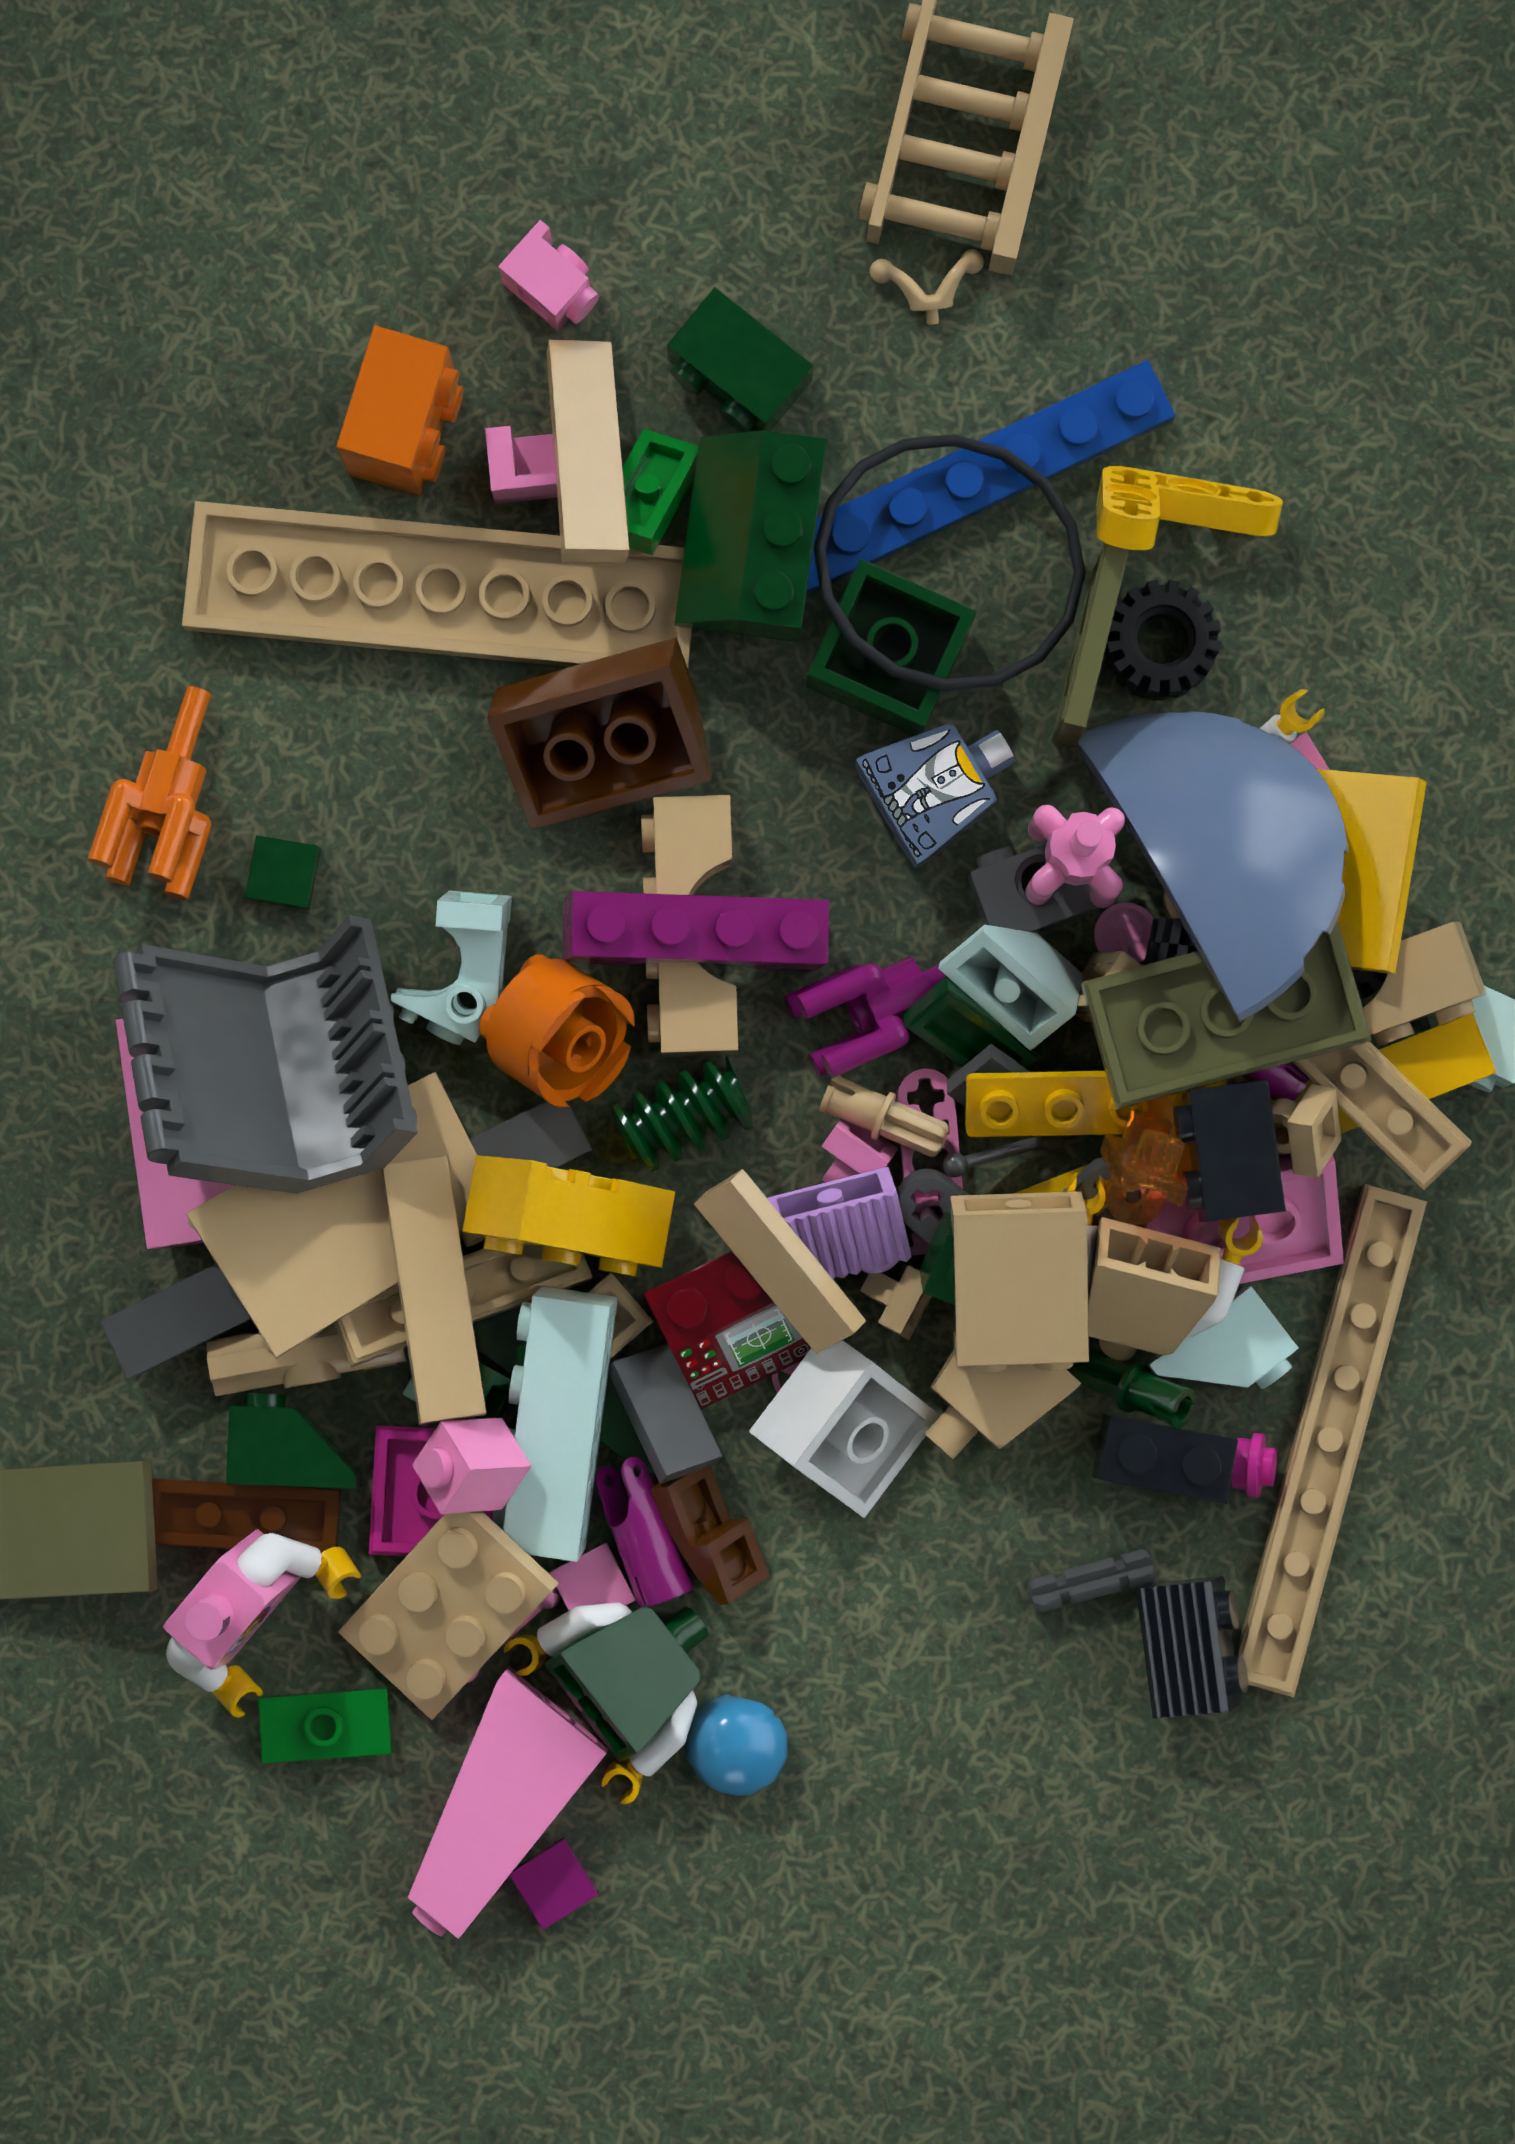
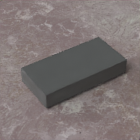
M668 1344L612 1362L608 1374L660 1484L717 1464L722 1457L720 1449Z

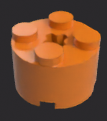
M536 954L525 961L520 973L505 987L496 1003L484 1011L479 1022V1032L486 1039L489 1056L498 1069L550 1104L557 1107H570L566 1101L579 1097L587 1102L605 1091L619 1075L631 1049V1045L624 1042L627 1023L634 1027V1013L630 1003L624 996L575 965L563 959H549L543 954Z

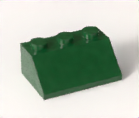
M764 430L700 437L674 626L800 643L826 458L827 439Z

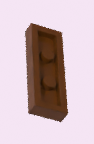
M152 1478L155 1544L232 1549L252 1532L259 1529L263 1534L274 1533L316 1547L321 1553L329 1548L338 1547L342 1489L237 1485L216 1481Z

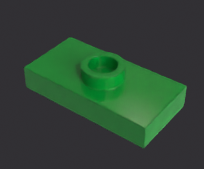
M389 1687L262 1696L258 1698L262 1764L392 1754L393 1752Z

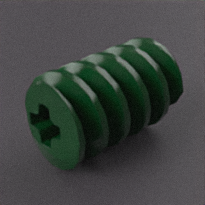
M726 1054V1072L724 1073L710 1060L702 1063V1083H698L686 1070L678 1074L679 1093L677 1094L663 1080L655 1084L656 1103L651 1104L640 1091L632 1093L633 1113L628 1114L616 1101L608 1104L634 1164L635 1160L639 1159L651 1172L658 1170L659 1149H663L675 1162L683 1159L682 1139L684 1138L698 1151L706 1149L705 1129L710 1128L722 1141L729 1139L728 1119L732 1117L745 1130L753 1128L752 1112Z

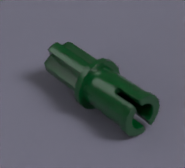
M1089 1350V1362H1077L1073 1366L1072 1375L1081 1382V1386L1115 1399L1118 1408L1125 1412L1131 1413L1137 1410L1156 1417V1419L1168 1423L1170 1426L1181 1428L1189 1421L1195 1409L1196 1403L1191 1402L1196 1398V1393L1193 1389L1159 1378V1376L1152 1374L1149 1367L1145 1364L1137 1362L1129 1366Z

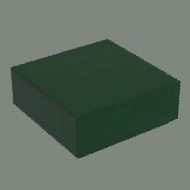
M256 835L245 898L251 901L310 911L321 848L317 845Z

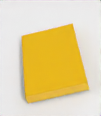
M1317 769L1337 801L1347 835L1349 853L1344 854L1342 882L1345 886V898L1338 917V923L1351 969L1396 974L1427 782L1417 777Z

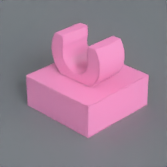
M841 1119L822 1144L824 1149L837 1157L822 1180L826 1183L857 1175V1173L861 1174L884 1168L892 1159L898 1147L882 1136L877 1141L870 1139L871 1132Z

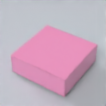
M608 1542L582 1554L578 1562L569 1561L549 1572L559 1583L556 1587L568 1611L576 1606L620 1602L626 1606L636 1600Z

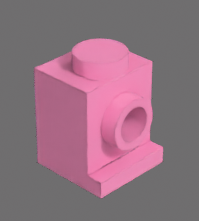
M539 220L498 268L502 284L555 330L559 331L569 319L575 324L583 320L593 309L600 295L590 287L589 278L585 275L589 268L584 261L563 244L554 249L552 247L550 228Z

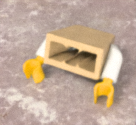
M1077 1172L1069 1178L1067 1192H1075ZM1099 1176L1098 1194L1094 1198L1084 1200L1087 1209L1088 1336L1100 1339L1099 1344L1103 1353L1115 1360H1129L1135 1355L1137 1349L1160 1355L1172 1354L1186 1337H1193L1222 1322L1227 1316L1245 1268L1239 1266L1242 1257L1254 1254L1262 1246L1263 1234L1261 1227L1254 1218L1248 1233L1242 1238L1236 1239L1232 1238L1235 1229H1237L1239 1218L1220 1220L1218 1225L1219 1234L1226 1244L1220 1259L1221 1248L1104 1217H1101L1098 1226L1092 1225L1093 1214L1098 1213L1103 1208L1106 1200L1105 1181L1102 1176Z

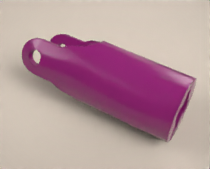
M630 1457L624 1461L621 1471L629 1496L626 1493L618 1471L610 1466H603L597 1470L595 1485L638 1606L641 1608L645 1605L650 1607L670 1600L694 1589L682 1555L672 1539L651 1494L650 1488L654 1484L648 1468L640 1458ZM634 1467L638 1469L639 1477H636L634 1475ZM605 1477H607L610 1480L609 1487H607L604 1483Z

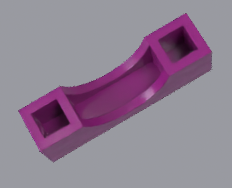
M572 891L564 899L563 960L572 964L603 965L700 962L738 965L760 970L815 971L828 964L829 900Z

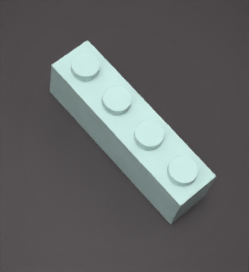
M542 1286L532 1296V1303L522 1302L517 1325V1340L527 1341L524 1366L515 1365L511 1376L509 1403L517 1404L519 1407L516 1429L509 1428L531 1464V1468L502 1510H494L493 1522L529 1555L578 1562L586 1548L618 1297Z

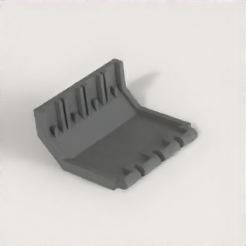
M349 915L319 951L267 967L141 944L135 953L123 952L114 957L113 964L119 998L122 1003H125L121 1010L129 1054L134 1057L131 1061L138 1107L144 1112L141 1115V1124L147 1158L154 1163L167 1164L169 1176L298 1194L385 1168L418 1133L417 1114L411 1103L405 1076V1059L399 1049L393 1021V1005L388 998L381 967L382 955L376 944L371 919Z

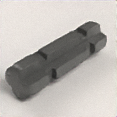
M1140 1549L1121 1554V1560L1114 1561L1110 1557L1062 1570V1575L1058 1577L1051 1573L1032 1578L1028 1582V1589L1033 1607L1036 1611L1045 1612L1063 1607L1062 1602L1069 1600L1071 1604L1122 1591L1121 1586L1128 1584L1129 1588H1134L1152 1583L1155 1580V1572L1151 1557L1147 1550Z

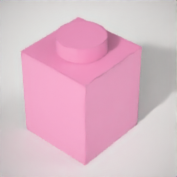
M503 1418L441 1421L412 1464L440 1514L502 1510L531 1468V1464Z

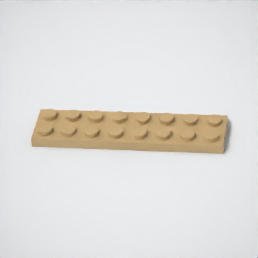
M195 501L182 627L186 631L573 667L677 637L688 669L692 628L674 626L685 547L658 545L653 555L629 548L626 563L562 562L561 538L558 535Z

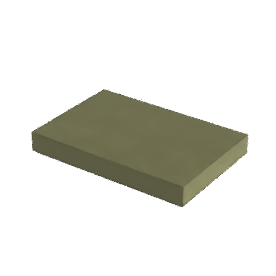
M1103 542L1094 562L1051 739H1054V743L1075 748L1086 729L1129 549L1115 547Z
M151 1460L0 1469V1600L158 1590Z

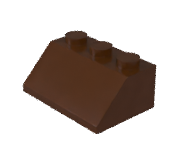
M677 637L499 687L496 690L487 716L530 830L711 781L712 778L698 697Z

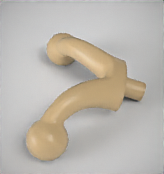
M975 249L965 251L960 260L948 272L936 293L926 295L910 276L893 266L886 259L874 261L869 273L871 278L877 283L884 284L892 280L903 291L909 302L910 310L926 311L927 324H938V309L953 306L955 292L965 273H978L984 266V257Z

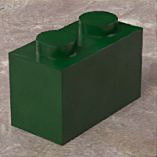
M716 287L712 289L667 344L668 361L673 364L669 370L671 375L690 392L699 395L704 389L721 402L722 405L718 409L720 414L741 432H749L752 428L756 431H772L813 380V364Z

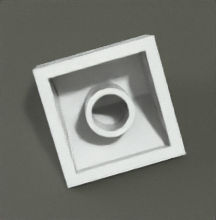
M842 1340L818 1354L811 1348L749 1432L793 1467L865 1518L925 1438V1432L941 1415L871 1360Z

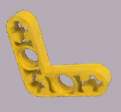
M1109 466L1102 470L1096 500L1097 537L1104 543L1129 550H1149L1154 547L1160 519L1247 535L1272 536L1277 532L1283 501L1274 494L1256 489L1131 467Z

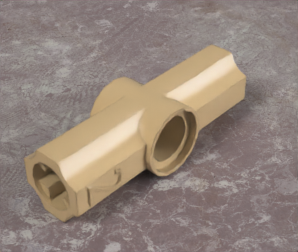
M334 1323L278 1358H275L272 1353L268 1352L266 1342L260 1332L239 1334L206 1342L207 1363L215 1396L284 1384V1389L340 1379L341 1373L362 1369L364 1371L398 1365L397 1363L408 1361L406 1348L350 1367Z

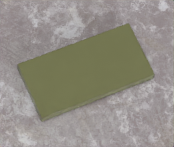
M1338 919L1331 934L1328 935L1322 932L1313 948L1305 956V970L1301 977L1283 994L1241 1022L1237 1019L1198 951L1082 982V990L1115 1109L1125 1108L1371 1041Z

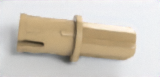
M840 1075L831 1079L830 1084L832 1086L828 1085L819 1112L827 1113L871 1132L870 1139L875 1141L880 1136H883L930 1157L936 1156L941 1151L948 1135L949 1126L946 1122L895 1101L897 1094L889 1092L885 1096L857 1085L852 1081L842 1078Z

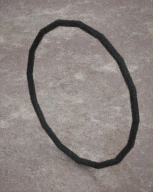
M957 434L905 438L859 461L826 500L813 548L821 600L849 645L892 677L942 691L998 686L1042 663L1074 623L1086 575L1077 523L1051 482L1008 449ZM955 446L1001 459L1041 489L1066 528L1074 574L1063 618L1035 653L992 675L944 679L898 666L857 635L832 594L826 546L838 504L867 470L907 450Z

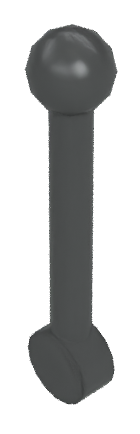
M1036 1136L966 1156L960 1153H950L943 1160V1170L950 1177H960L964 1175L967 1168L1042 1148L1049 1153L1056 1152L1064 1145L1066 1136Z

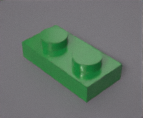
M643 429L622 467L630 549L653 555L695 478L698 445Z

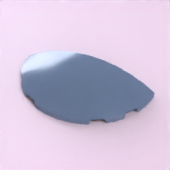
M1197 711L1145 713L1121 718L1083 732L1077 743L1079 751L1112 807L1121 810L1124 814L1125 829L1128 833L1131 832L1179 914L1185 931L1237 1019L1241 1022L1263 1009L1301 977L1305 970V956L1313 948L1322 932L1328 935L1331 934L1341 912L1345 898V886L1342 882L1344 854L1349 853L1344 822L1337 801L1328 784L1314 765L1282 738L1244 723L1240 719L1220 714Z

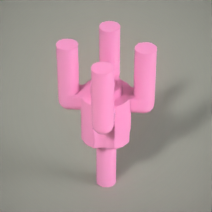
M1051 805L1040 806L1029 822L1028 833L1036 841L1047 840L1045 848L1046 864L1034 874L1026 888V897L1029 902L1034 905L1045 904L1052 894L1064 883L1075 886L1088 884L1091 887V902L1100 908L1110 906L1123 889L1122 879L1109 866L1116 848L1115 838L1125 825V816L1122 811L1111 807L1105 809L1098 816L1088 812L1072 813L1068 820H1066L1055 807Z

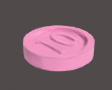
M1123 902L1112 905L1100 915L1095 924L1094 942L1099 952L1123 951L1138 963L1144 961L1154 918L1145 908L1134 903Z

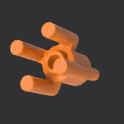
M187 686L167 750L157 749V751L145 752L136 783L127 779H119L111 785L87 858L89 862L108 868L105 876L106 880L124 886L130 885L147 834L158 838L147 875L153 879L167 882L164 890L166 895L178 900H189L212 827L210 818L195 810L207 771L201 764L190 760L211 697L208 691L194 686Z

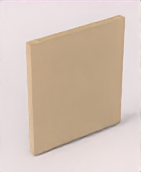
M381 1169L298 1194L232 1185L186 1213L189 1219V1226L198 1233L265 1340L268 1352L272 1353L275 1358L280 1357L398 1284Z

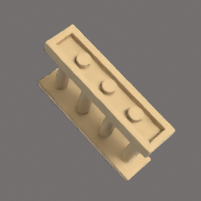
M923 0L922 5L910 3L901 41L912 43L879 183L866 182L858 220L869 222L867 242L878 245L885 219L982 242L981 249L992 251L988 271L1012 276L1074 18L1049 13L1045 33L1041 34L1032 31L1030 38L936 16L934 13L937 0ZM928 40L1023 62L1024 70L1035 72L1030 94L1018 91L1017 96L1013 97L920 75ZM913 100L1010 122L1009 129L1021 131L1016 154L1003 151V155L1000 157L906 135ZM899 159L996 182L995 189L1007 191L1002 213L989 211L988 217L892 195L891 191Z

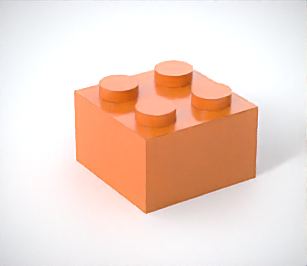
M374 325L336 446L349 476L419 497L422 495L426 480L436 483L446 451V447L439 444L444 421L451 423L456 421L464 394V387L458 385L459 370L454 368L449 347Z

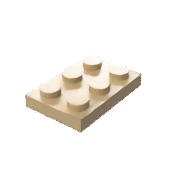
M483 1511L444 1514L338 1633L425 1715L433 1720L559 1583Z

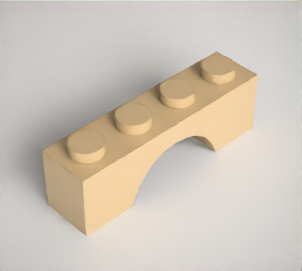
M730 795L653 797L654 814L641 815L643 853L655 852L656 877L643 878L644 893L694 895L696 890L708 878L732 866ZM698 962L646 963V979H659L660 1004L647 1005L648 1043L661 1042L662 1057L738 1055L736 986L709 974Z
M1450 922L1401 940L1396 974L1388 973L1380 991L1363 1007L1370 1036H1374L1377 1047L1413 1035L1414 1031L1410 1022L1435 1013L1440 1025L1476 1012L1472 1000L1487 995L1461 922ZM1242 1076L1234 1078L1235 1084L1248 1081Z

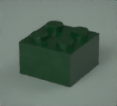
M863 559L859 560L839 604L857 635L898 666L944 679H949L977 613V610ZM832 619L808 671L806 688L913 736L924 733L943 692L942 690L892 677L849 645L834 619Z

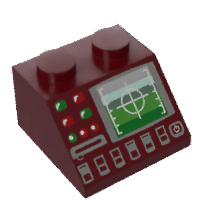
M733 1251L644 1293L701 1410L802 1361L811 1349Z

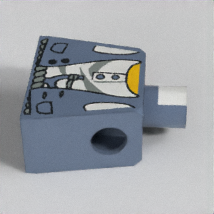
M950 723L864 754L856 759L854 769L912 868L916 871L927 864L995 806L997 798L987 779L1013 765L1016 761L1009 745L998 730L967 747L956 727Z

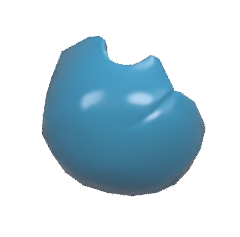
M727 1694L714 1698L695 1711L685 1742V1759L703 1783L718 1792L742 1796L752 1795L776 1781L788 1758L787 1732L781 1720L775 1716L772 1709L761 1702Z

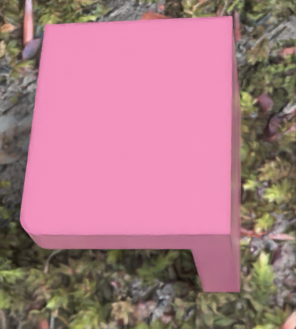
M510 426L485 428L491 492L495 504L557 498L553 434L513 438Z

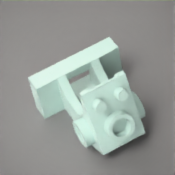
M448 891L437 900L435 926L443 927L449 932L460 947L462 962L458 979L453 984L440 990L427 991L397 988L396 993L391 994V1001L403 1007L399 1015L400 1019L413 1024L420 1015L430 1020L426 1027L428 1031L456 1045H461L464 1038L474 1043L481 1035L479 1032V1022L482 1014L489 1006L496 1003L503 991L507 928L510 922L512 896ZM468 992L472 994L476 999L477 1007H465L460 1002L459 993Z

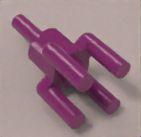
M910 956L883 969L876 964H866L864 966L855 964L785 995L784 1002L793 1019L802 1015L809 1019L846 1002L850 1018L858 1030L853 1035L809 1054L810 1062L817 1076L821 1077L829 1074L831 1078L837 1077L903 1047L909 1040V1031L904 1027V1012L946 977L938 969L939 964L921 971L914 958Z

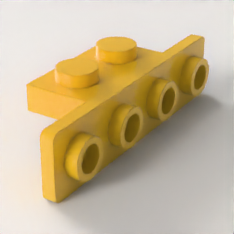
M1105 1071L971 1073L966 1077V1133L970 1137L1175 1134L1173 1109L1174 1106L1183 1105V1092L1116 1110ZM1226 1080L1195 1089L1226 1086Z

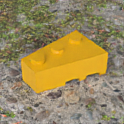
M476 1155L462 1232L485 1236L483 1249L522 1255L524 1244L543 1247L542 1260L579 1266L581 1254L600 1257L598 1270L636 1276L638 1264L662 1268L675 1191L620 1179L594 1176L591 1173L569 1169L568 1171L548 1167L547 1163L533 1160Z

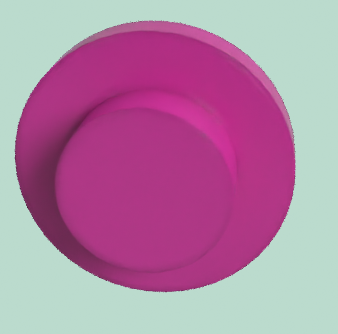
M1254 1433L1252 1439L1237 1438L1238 1444L1231 1482L1233 1489L1247 1490L1248 1497L1259 1498L1262 1486L1272 1487L1274 1484L1277 1449L1266 1447L1265 1434Z

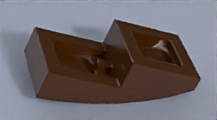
M711 1466L662 1484L658 1483L650 1488L655 1504L680 1553L703 1586L720 1605L732 1603L770 1577L749 1518L730 1519Z

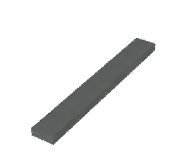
M547 1101L470 1138L477 1155L533 1160L547 1163L548 1167L560 1168L592 1152L571 1107H557ZM215 1264L99 1322L127 1380H131L251 1321V1318L220 1268Z

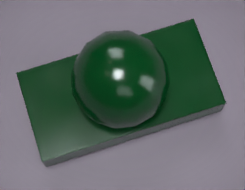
M947 976L904 1012V1027L961 1067L966 1065L990 1044L997 1047L1026 1069L1042 1056L1041 1043L1030 1051Z

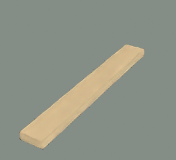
M1367 1184L1362 1185L1343 1255L1344 1264H1341L1236 1651V1655H1242L1245 1660L1248 1685L1290 1697L1295 1695L1427 1201Z

